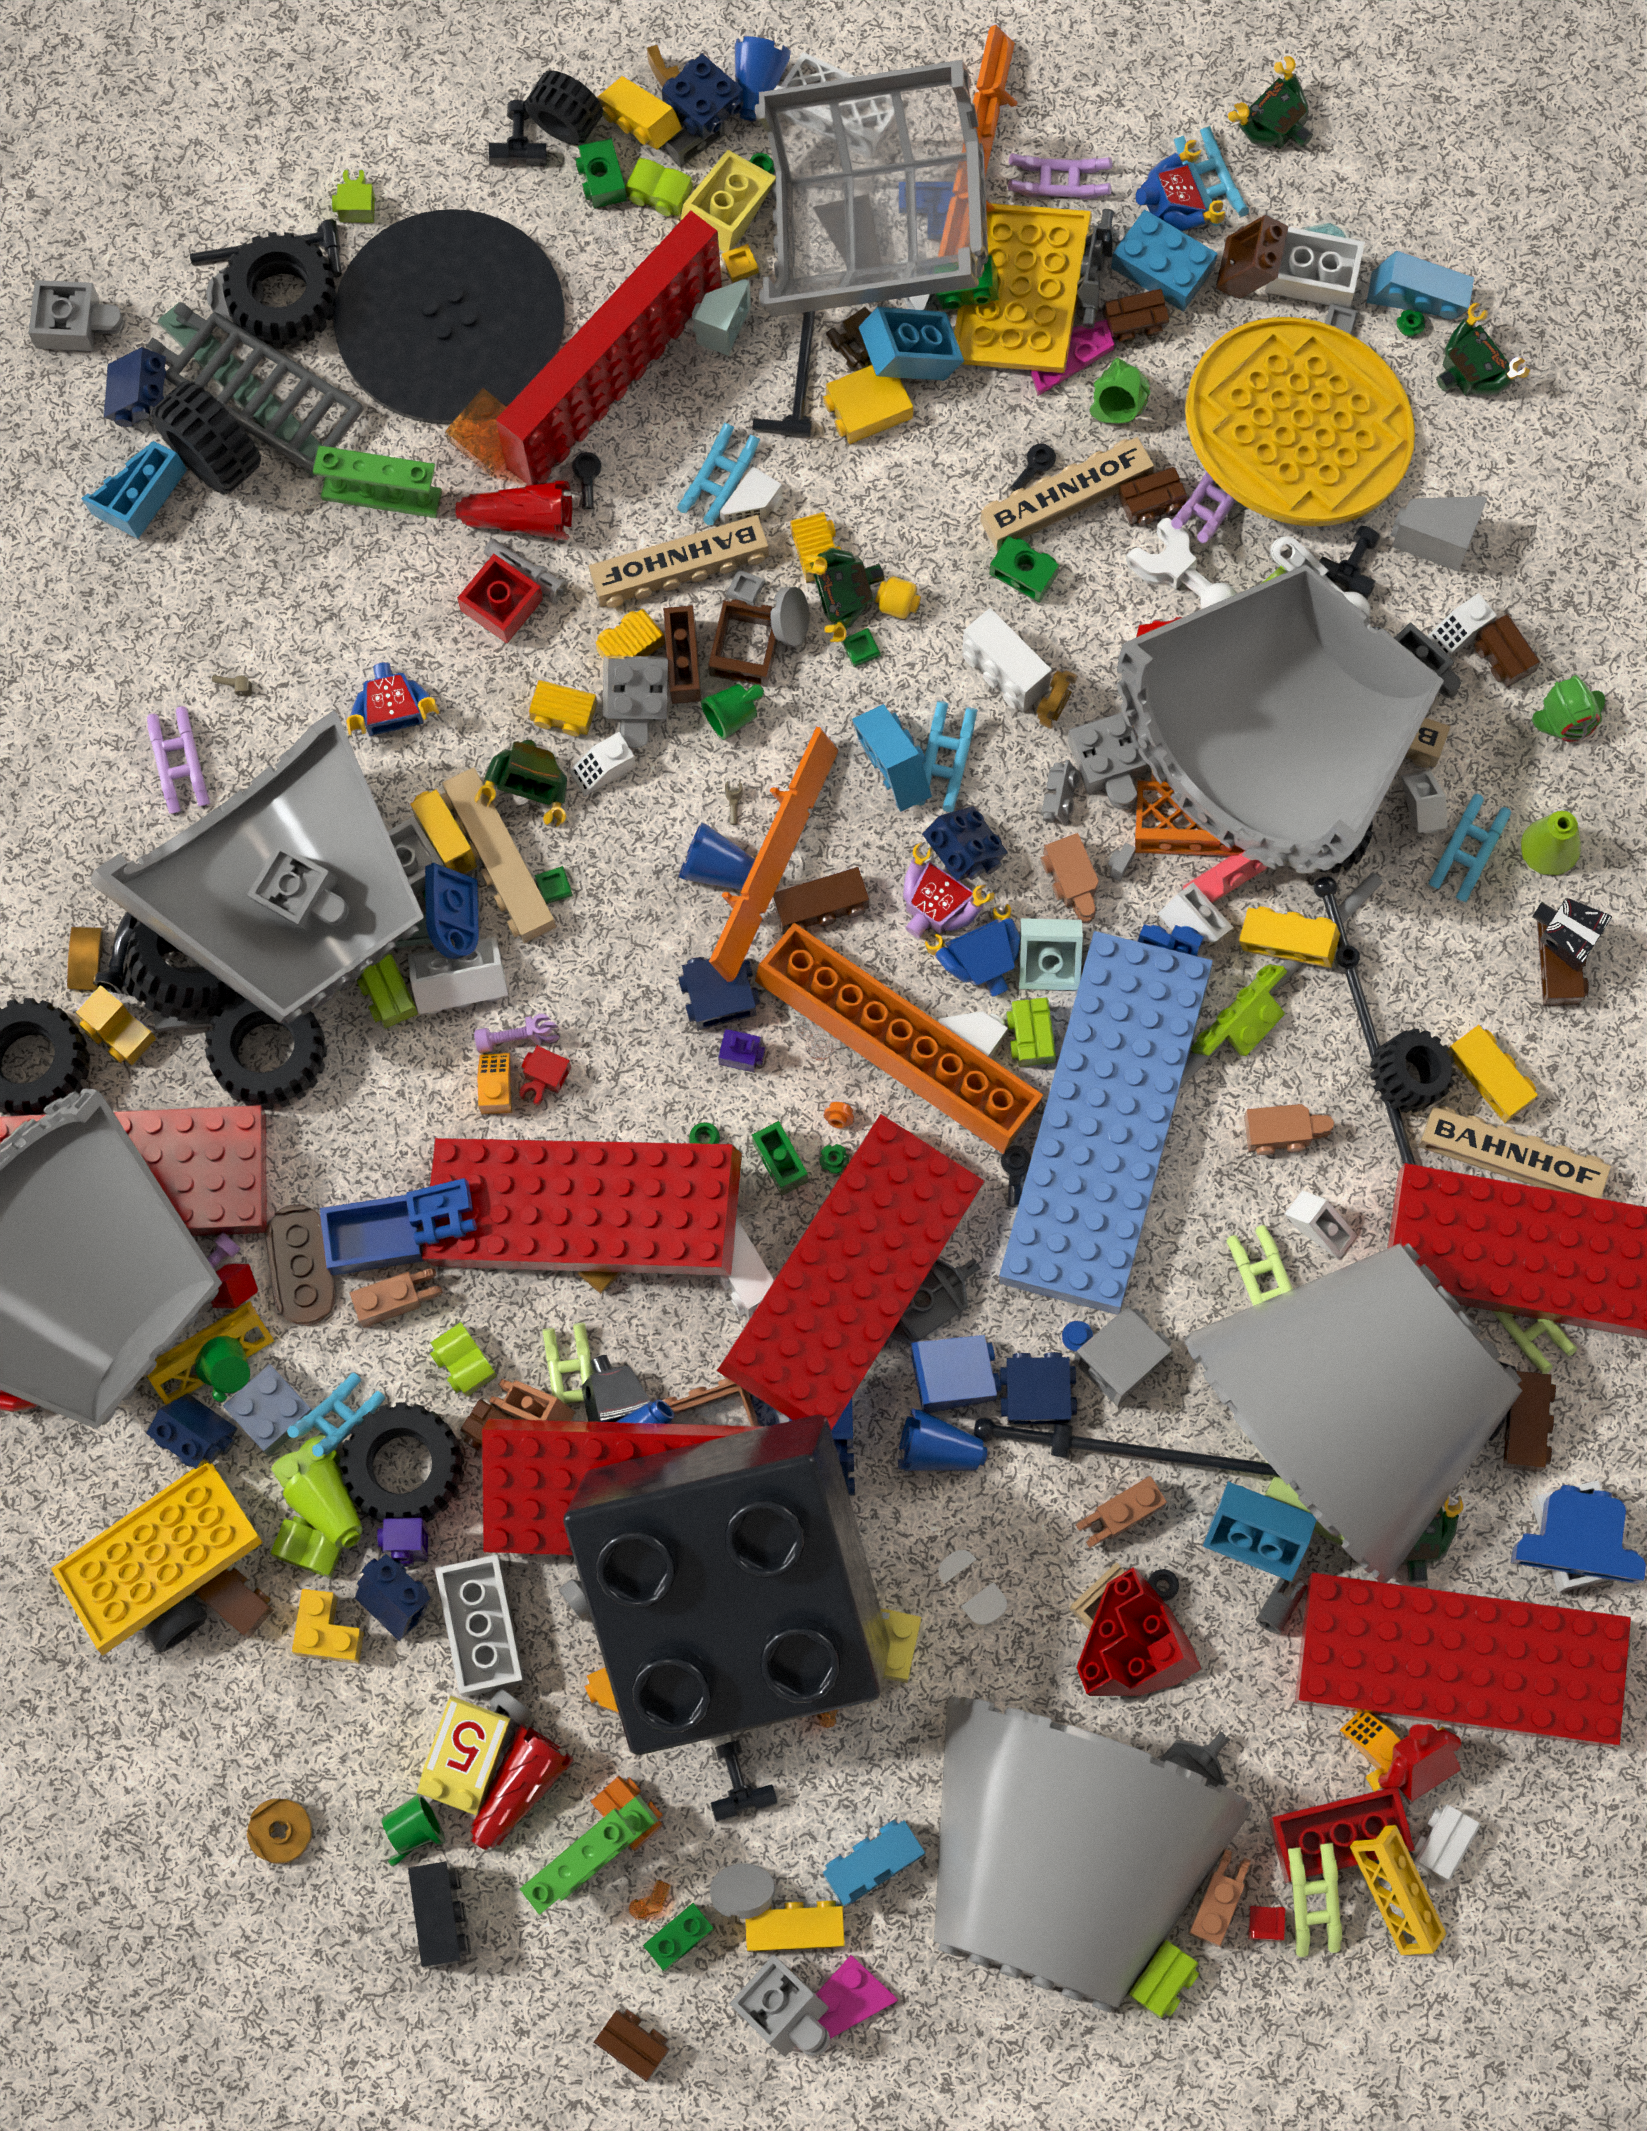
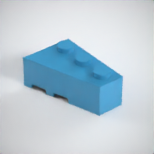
M1396 250L1372 271L1366 303L1404 310L1411 309L1415 312L1419 311L1421 313L1438 315L1446 319H1457L1469 309L1474 277Z
M155 441L151 442L125 463L126 467L113 478L111 476L107 477L103 481L104 485L93 494L87 493L81 498L92 515L137 539L140 538L187 471L177 452Z
M882 704L852 719L861 746L874 768H878L886 780L883 781V784L887 790L892 789L896 806L900 812L932 797L922 764L926 762L924 753L919 745L914 747L911 734L907 729L902 730V724L895 712L891 714L886 706Z
M895 1819L879 1829L881 1832L880 1836L870 1841L869 1837L863 1839L852 1847L853 1853L844 1859L842 1855H839L825 1865L827 1869L823 1871V1876L843 1908H846L925 1855V1851L905 1820L899 1824Z

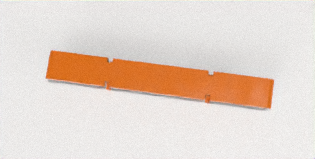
M997 25L991 26L988 31L976 85L979 92L974 94L973 99L979 125L973 128L977 129L979 144L982 143L985 177L999 118V107L1006 104L1014 107L1018 104L1005 91L1015 43ZM965 141L963 144L962 152H966ZM967 162L959 163L953 189V194L956 197L951 198L938 259L958 256L959 248L970 247ZM986 200V211H994L995 207Z
M816 727L788 787L790 790L780 791L777 787L770 789L772 795L781 805L740 892L742 895L732 896L729 892L722 893V897L733 910L709 963L727 982L733 981L740 970L763 919L760 913L765 914L809 818L810 813L807 810L813 809L838 754V748L820 727Z

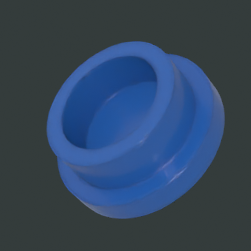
M1082 1321L1068 1323L1062 1332L1063 1344L1073 1352H1076L1093 1337L1090 1326Z

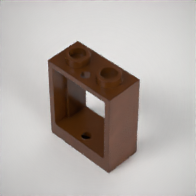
M1264 215L1229 235L1225 242L1216 289L1234 298L1241 299L1277 279L1289 226Z
M737 599L731 600V602L723 600L708 665L709 676L763 687L768 686L778 642L771 627V611L774 607L769 605L751 606L745 601ZM730 619L771 627L763 665L721 657Z

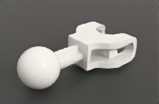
M1163 518L1157 524V536L1166 545V549L1163 552L1150 554L1138 547L1132 549L1126 555L1127 565L1146 583L1157 585L1169 584L1174 589H1177L1184 583L1201 597L1202 609L1237 594L1230 585L1226 583L1212 584L1196 571L1197 558L1189 550L1190 541L1188 533L1182 527L1180 529L1173 528L1171 525L1172 520L1169 518Z
M1281 537L1272 543L1270 555L1279 566H1282L1289 572L1303 565H1308L1369 617L1370 606L1367 599L1357 592L1344 593L1325 575L1329 570L1296 539ZM1284 544H1288L1292 548L1293 554L1288 559H1284L1280 554V549Z

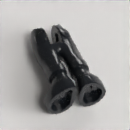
M127 911L122 917L115 935L112 958L108 965L110 969L108 972H97L94 975L93 984L97 987L101 985L108 992L121 994L123 990L126 995L133 996V990L128 988L125 980L123 983V965L130 936L137 923V919Z

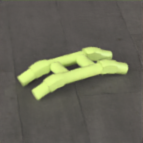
M1265 1225L1257 1227L1255 1232L1268 1259L1250 1265L1249 1258L1238 1237L1233 1235L1226 1240L1253 1306L1293 1289L1281 1261L1276 1243ZM1272 1270L1279 1287L1261 1293L1255 1276Z
M1492 1311L1522 1349L1528 1360L1543 1374H1547L1553 1366L1535 1344L1531 1342L1546 1331L1551 1340L1567 1356H1571L1577 1351V1347L1553 1321L1537 1319L1536 1323L1523 1331L1513 1319L1512 1314Z
M585 1323L573 1324L578 1358L560 1361L555 1329L546 1328L542 1330L552 1396L565 1404L581 1402L584 1399L582 1389L564 1392L562 1373L580 1371L582 1385L593 1374Z
M1333 1843L1320 1844L1324 1880L1306 1882L1301 1847L1288 1849L1296 1925V1954L1299 1957H1306L1309 1954V1925L1327 1923L1328 1950L1332 1953H1337L1341 1949L1342 1924L1340 1922L1338 1871ZM1325 1893L1327 1910L1307 1912L1306 1896Z

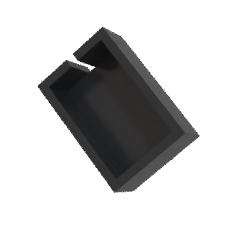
M447 1861L408 1868L421 1967L432 1969L466 1963V1955L471 1954L469 1935L463 1934L461 1922H466L467 1917L465 1904L458 1901L457 1890L462 1889L460 1870H456L453 1864Z

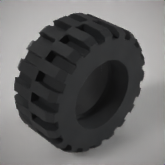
M269 232L268 237L261 238L258 235L252 238L251 244L243 243L238 247L239 254L236 255L234 253L228 260L229 267L224 269V283L222 287L230 317H232L233 323L266 344H273L274 349H284V345L291 344L292 348L299 347V341L305 339L308 343L315 339V331L322 333L326 329V319L330 321L334 315L333 306L336 302V287L330 263L327 257L323 256L322 250L317 245L310 246V241L302 236L299 239H295L294 233L284 232V236H277V232ZM273 275H293L307 284L303 295L294 303L284 307H269L253 298L257 282L260 280L262 282Z
M193 381L181 382L153 408L151 420L163 440L173 451L177 452L187 468L204 481L207 486L212 487L214 491L221 494L231 493L259 468L261 455L258 448L254 445L252 438L248 436L243 426L226 410L224 405L217 401L211 393L205 391L199 384H195Z
M141 921L136 923L127 947L123 973L126 975L125 981L128 988L133 990L132 995L139 1002H145V1008L151 1012L155 1010L160 1012L161 1017L169 1019L171 1016L176 1017L177 1021L186 1022L188 1018H193L194 1021L203 1020L207 1014L209 1017H213L220 1013V1007L225 1002L228 1004L232 1002L237 992L208 970L200 973H187L168 965L160 955L182 951Z
M240 994L234 996L236 1001L233 1004L229 1005L225 1002L220 1007L222 1011L221 1016H213L210 1022L213 1029L212 1031H207L205 1038L208 1044L205 1053L210 1063L209 1067L223 1090L227 1091L231 1098L237 1102L242 1100L246 1106L261 1105L264 1110L273 1109V1104L280 1103L282 1108L291 1105L289 1099L295 1096L298 1100L305 1097L304 1090L308 1086L313 1089L318 1083L316 1075L317 1073H323L325 1068L323 1057H327V1047L324 1043L325 1036L314 1013L310 1011L304 1016L301 1014L289 1024L287 1022L280 1024ZM266 1024H276L287 1028L293 1036L294 1048L289 1059L281 1067L270 1072L257 1073L247 1070L241 1064L238 1056L239 1047L244 1037L251 1030Z
M24 998L23 1004H19L16 999L7 1001V1007L0 1008V1113L4 1115L8 1113L11 1116L41 1115V1113H45V1107L57 1099H63L74 1091L80 1094L83 1089L80 1081L81 1079L86 1080L89 1070L86 1067V1063L90 1062V1055L86 1049L87 1043L84 1036L66 1012L59 1007L55 1008L50 1002L42 1000L40 1003H37L34 998ZM29 1035H42L50 1039L55 1047V1054L50 1068L43 1076L28 1083H13L4 1077L1 1069L2 1059L11 1044Z
M406 1402L396 1403L395 1407H389L387 1404L378 1407V1412L374 1414L368 1412L362 1417L364 1421L359 1426L355 1424L350 1430L352 1434L350 1439L344 1441L342 1447L344 1457L340 1458L344 1486H347L349 1495L357 1506L379 1523H382L383 1519L422 1518V1520L429 1522L435 1519L434 1515L440 1510L444 1512L449 1507L448 1502L452 1497L456 1498L459 1492L458 1485L460 1481H463L464 1476L462 1469L464 1457L459 1446L460 1443L449 1425L434 1411L426 1410L424 1406L418 1404L408 1406ZM403 1436L413 1437L421 1441L428 1448L432 1459L431 1472L425 1482L411 1492L403 1494L389 1492L381 1487L375 1478L373 1463L376 1454L384 1444L392 1439Z

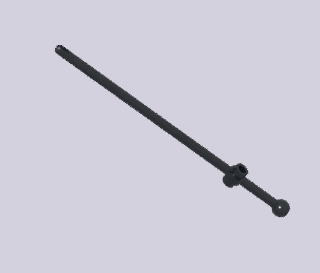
M1330 876L1322 877L1315 881L1313 886L1314 892L1319 898L1323 899L1328 918L1336 923L1339 929L1340 937L1334 963L1337 968L1345 971L1370 1057L1373 1060L1375 1059L1373 1055L1380 1048L1356 969L1360 960V954L1355 947L1350 946L1334 897L1337 892V883ZM1343 956L1349 957L1350 960H1346ZM1387 1100L1384 1103L1403 1165L1404 1163L1416 1165L1399 1108L1393 1109L1389 1107L1390 1102Z
M983 1417L976 1420L974 1427V1436L983 1440V1442H988L995 1437L1052 1446L1051 1455L1056 1457L1069 1458L1070 1449H1081L1280 1477L1272 1466L1265 1462L1078 1437L1072 1435L1073 1426L1055 1423L1054 1432L1050 1433L995 1425L991 1419Z

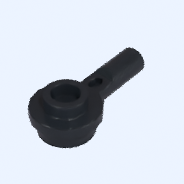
M1036 444L1029 449L1027 453L1028 466L1011 485L1010 488L1013 492L1020 488H1025L1035 474H1041L1054 466L1056 454L1049 445Z
M583 452L575 457L572 468L576 477L581 479L582 509H594L593 479L597 478L600 474L602 465L597 455L591 452Z
M1011 1146L1002 1154L1000 1161L1001 1167L1009 1176L1007 1206L1016 1208L1020 1201L1021 1176L1028 1171L1031 1156L1025 1148Z

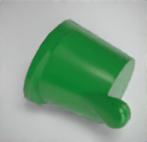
M736 684L701 700L703 713L720 739L726 740L757 718V710L753 701L763 697L764 689L760 685H753L746 691L742 685Z
M217 1336L203 1345L196 1357L195 1371L198 1378L203 1383L213 1386L212 1396L220 1403L226 1401L227 1396L225 1393H235L241 1390L250 1378V1367L242 1344L235 1338Z
M417 1794L382 1818L386 1835L394 1849L398 1852L387 1860L392 1867L400 1863L416 1848L432 1841L438 1845L445 1843L444 1832L428 1801L421 1794Z

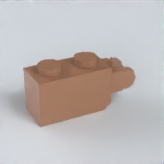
M1075 833L1044 845V856L1040 857L1046 874L1052 873L1055 880L1052 888L1057 900L1063 899L1066 907L1072 905L1076 916H1078L1077 919L1082 920V923H1090L1095 917L1096 904H1094L1093 897L1097 891L1099 880L1079 834Z
M1303 1104L1247 1109L1244 1121L1248 1151H1256L1257 1155H1270L1275 1153V1149L1287 1148V1152L1304 1151L1306 1149L1305 1146H1310L1312 1139L1328 1137L1331 1134V1130H1333L1335 1122L1329 1115L1325 1114L1324 1116H1310L1309 1109Z
M435 1268L426 1269L411 1275L408 1271L349 1292L362 1327L365 1328L422 1307V1302L440 1296L443 1293L441 1286H433L417 1292L415 1288L416 1284L433 1279L437 1275Z
M501 1379L498 1385L502 1390L508 1392L504 1400L494 1396L489 1400L490 1404L503 1410L515 1420L571 1421L575 1414L574 1410L558 1398L517 1380L511 1383Z
M1149 1476L1097 1507L1093 1514L1078 1522L1076 1527L1079 1531L1086 1530L1093 1523L1100 1520L1105 1530L1094 1534L1086 1541L1089 1548H1092L1109 1537L1111 1539L1117 1537L1165 1508L1167 1501L1152 1477Z
M1226 1849L1216 1872H1213L1209 1878L1187 1933L1215 1947L1221 1946L1245 1886L1242 1883L1251 1861L1244 1858L1238 1866L1235 1879L1224 1876V1873L1232 1859V1852Z

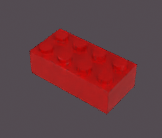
M1398 1788L1383 1789L1268 1819L1285 1883L1291 1882L1288 1849L1301 1847L1306 1878L1323 1874L1320 1844L1333 1843L1337 1870L1358 1866L1350 1848L1354 1841L1376 1839L1385 1826L1396 1825L1408 1852L1415 1851ZM1365 1851L1367 1858L1373 1862L1378 1861L1375 1851Z

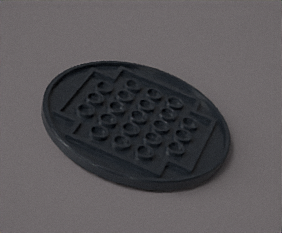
M458 209L435 210L410 216L392 224L374 236L350 262L338 287L334 305L336 342L348 372L359 387L386 409L403 417L431 424H462L478 421L504 411L558 353L565 324V306L561 285L555 269L543 250L523 231L504 220L481 212Z

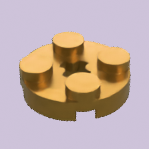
M1058 670L1056 671L1050 683V687H1052L1049 698H1042L1036 711L1038 714L1037 718L1040 719L1039 724L1052 729L1053 723L1051 719L1055 721L1059 719L1072 693L1067 688L1070 682L1076 683V674L1067 670L1063 673Z
M273 1798L261 1803L252 1812L248 1824L247 1840L250 1848L259 1858L273 1864L289 1863L299 1858L307 1850L312 1840V1822L307 1811L300 1804L288 1799ZM277 1822L281 1826L286 1824L288 1827L285 1831L286 1837L284 1839L280 1837L273 1838L271 1835L275 1831L273 1825Z

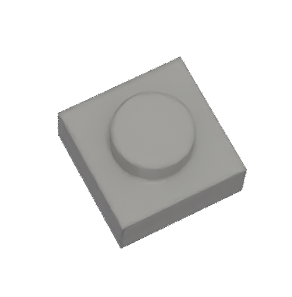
M1125 842L1121 851L1115 849L1108 863L1111 866L1110 877L1118 881L1122 880L1134 858L1136 847Z

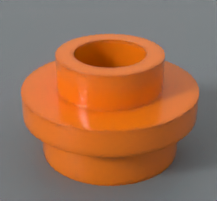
M832 1102L824 1111L823 1116L825 1120L834 1128H845L852 1125L854 1121L853 1109L846 1103Z

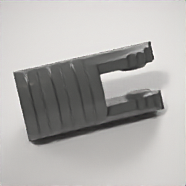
M1280 1577L1256 1617V1622L1271 1633L1281 1634L1308 1587L1307 1584L1299 1581L1288 1598L1282 1594L1288 1587L1289 1581Z

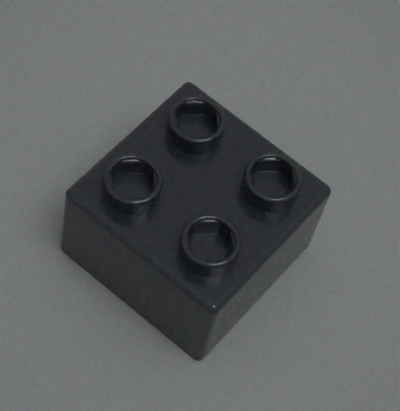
M817 1414L588 1470L585 1473L564 1514L563 1523L631 1753L635 1755L648 1754L872 1702L880 1696L890 1641L829 1421L824 1415Z

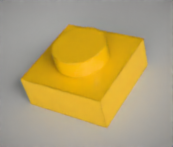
M748 244L721 254V259L732 283L759 273V267Z

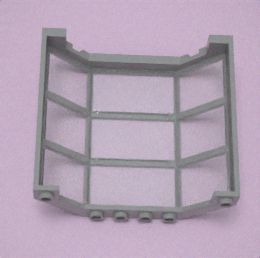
M963 60L759 92V104L755 105V114L757 121L762 122L768 133L776 170V183L772 185L774 200L777 201V209L773 210V220L777 227V235L773 239L775 251L778 253V262L774 263L777 280L773 284L769 277H764L763 289H760L759 292L761 305L766 307L771 317L978 287V277H982L984 264L988 262L985 165L982 143L979 144L977 129L973 128L979 125L975 103L972 104L970 98V77Z

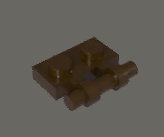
M866 307L842 322V327L846 331L845 334H840L835 327L826 333V336L831 341L830 345L832 348L843 355L847 360L846 365L851 371L855 372L866 368L865 363L871 361L859 330V326L871 314ZM855 342L862 352L855 353L849 344Z

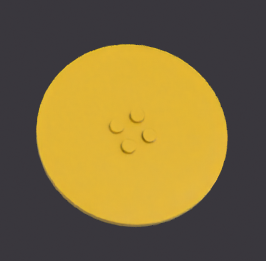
M1272 317L1248 322L1227 332L1215 341L1198 362L1190 379L1186 395L1185 415L1188 434L1198 459L1208 474L1227 494L1242 505L1265 517L1300 526H1330L1355 520L1373 511L1390 497L1403 479L1411 462L1415 442V425L1408 397L1400 381L1374 350L1351 334L1334 326L1297 317Z

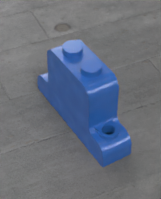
M1562 1485L1560 1490L1554 1491L1546 1498L1543 1505L1540 1535L1523 1534L1522 1539L1514 1545L1511 1556V1564L1632 1584L1643 1582L1646 1570L1645 1561L1638 1555V1552L1623 1549L1622 1547L1626 1508L1623 1502L1612 1498V1493L1595 1490L1593 1494L1581 1493L1579 1487Z

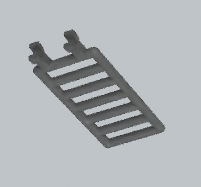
M179 302L173 310L178 315L176 320L185 326L191 327L197 333L179 355L166 348L153 337L146 345L147 349L166 356L165 364L169 366V369L166 371L165 378L175 386H178L181 382L189 381L181 376L180 373L216 326L229 333V337L194 381L195 384H199L203 389L240 341L254 349L218 397L214 398L224 405L226 410L236 418L237 422L247 432L312 473L317 453L311 459L298 449L333 403L336 401L347 408L348 412L322 446L335 448L363 411V406L359 402L216 312L210 314L207 320L194 313L188 306ZM265 356L276 363L277 366L242 412L239 413L228 406L227 403ZM288 371L301 379V381L265 428L250 419ZM312 386L325 394V396L289 443H286L274 434Z

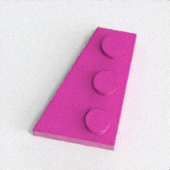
M1107 320L1095 322L1093 329H1086L1082 326L1072 329L1065 373L1030 370L1037 396L1114 350V342Z
M850 1955L816 1993L829 2007L818 2022L828 2031L831 2039L897 2002L898 1999Z

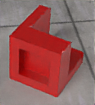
M228 1263L216 1271L222 1284L218 1287L219 1292L211 1301L213 1308L236 1309L258 1292L250 1264Z
M1249 1906L1248 1939L1283 1941L1285 1934V1907Z

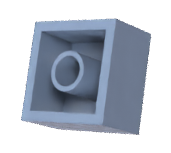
M271 1364L266 1366L223 1405L226 1411L268 1457L291 1438L287 1433L288 1428L312 1411Z

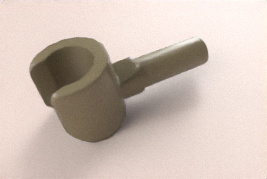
M243 675L236 676L235 678L212 676V682L235 687L234 693L237 696L252 695V683Z
M740 781L739 789L736 792L729 791V782L725 783V796L729 800L730 825H737L738 801L743 795V787Z

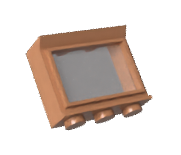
M728 1378L719 1381V1386L708 1390L706 1386L693 1389L688 1392V1397L677 1400V1397L674 1396L662 1400L674 1412L675 1416L672 1419V1424L759 1426L748 1391Z

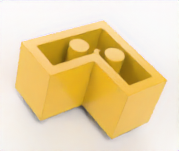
M101 985L76 1011V1014L81 1019L79 1026L86 1031L85 1034L96 1044L99 1045L103 1041L109 1046L110 1049L107 1052L120 1064L125 1060L132 1066L156 1040L153 1033L132 1016L125 1006Z
M302 1589L292 1646L293 1654L301 1657L359 1664L364 1632L360 1628L334 1625L338 1596L333 1592Z

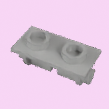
M1065 760V764L1054 763V766L1049 770L1046 789L1048 791H1056V794H1045L1041 815H1043V821L1053 823L1055 818H1057L1064 826H1067L1069 816L1073 815L1074 790L1079 786L1080 775L1069 760Z

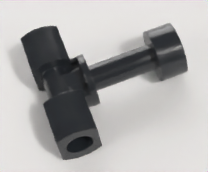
M524 100L508 102L507 117L513 120L512 136L507 139V143L489 142V165H509L510 160H526V165L529 166L547 165L546 143H529V139L524 137V120L530 117L526 111Z
M1359 526L1353 537L1357 544L1348 560H1341L1340 563H1336L1322 556L1319 562L1329 570L1325 575L1333 583L1337 581L1349 587L1348 592H1357L1368 600L1375 587L1376 580L1361 574L1362 570L1358 565L1367 548H1375L1380 535L1370 527Z
M739 1740L715 1747L718 1760L725 1759L733 1789L727 1791L729 1797L710 1803L715 1822L736 1817L739 1811L755 1807V1810H760L778 1804L772 1784L754 1790L752 1784L745 1785L737 1755L743 1753Z

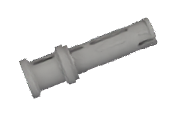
M494 538L486 545L484 549L486 556L491 557L494 553L540 585L542 593L549 597L551 603H557L565 593L568 581L565 579L559 580L551 575L545 566L539 565L536 567ZM504 556L519 564L520 567L511 562L510 560H508L507 558H505Z

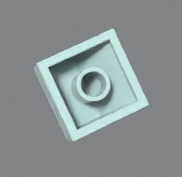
M743 279L706 293L702 303L695 305L692 319L695 323L693 332L696 333L697 344L729 356L751 308L749 281Z
M1021 918L1019 989L1078 990L1081 979L1082 920Z

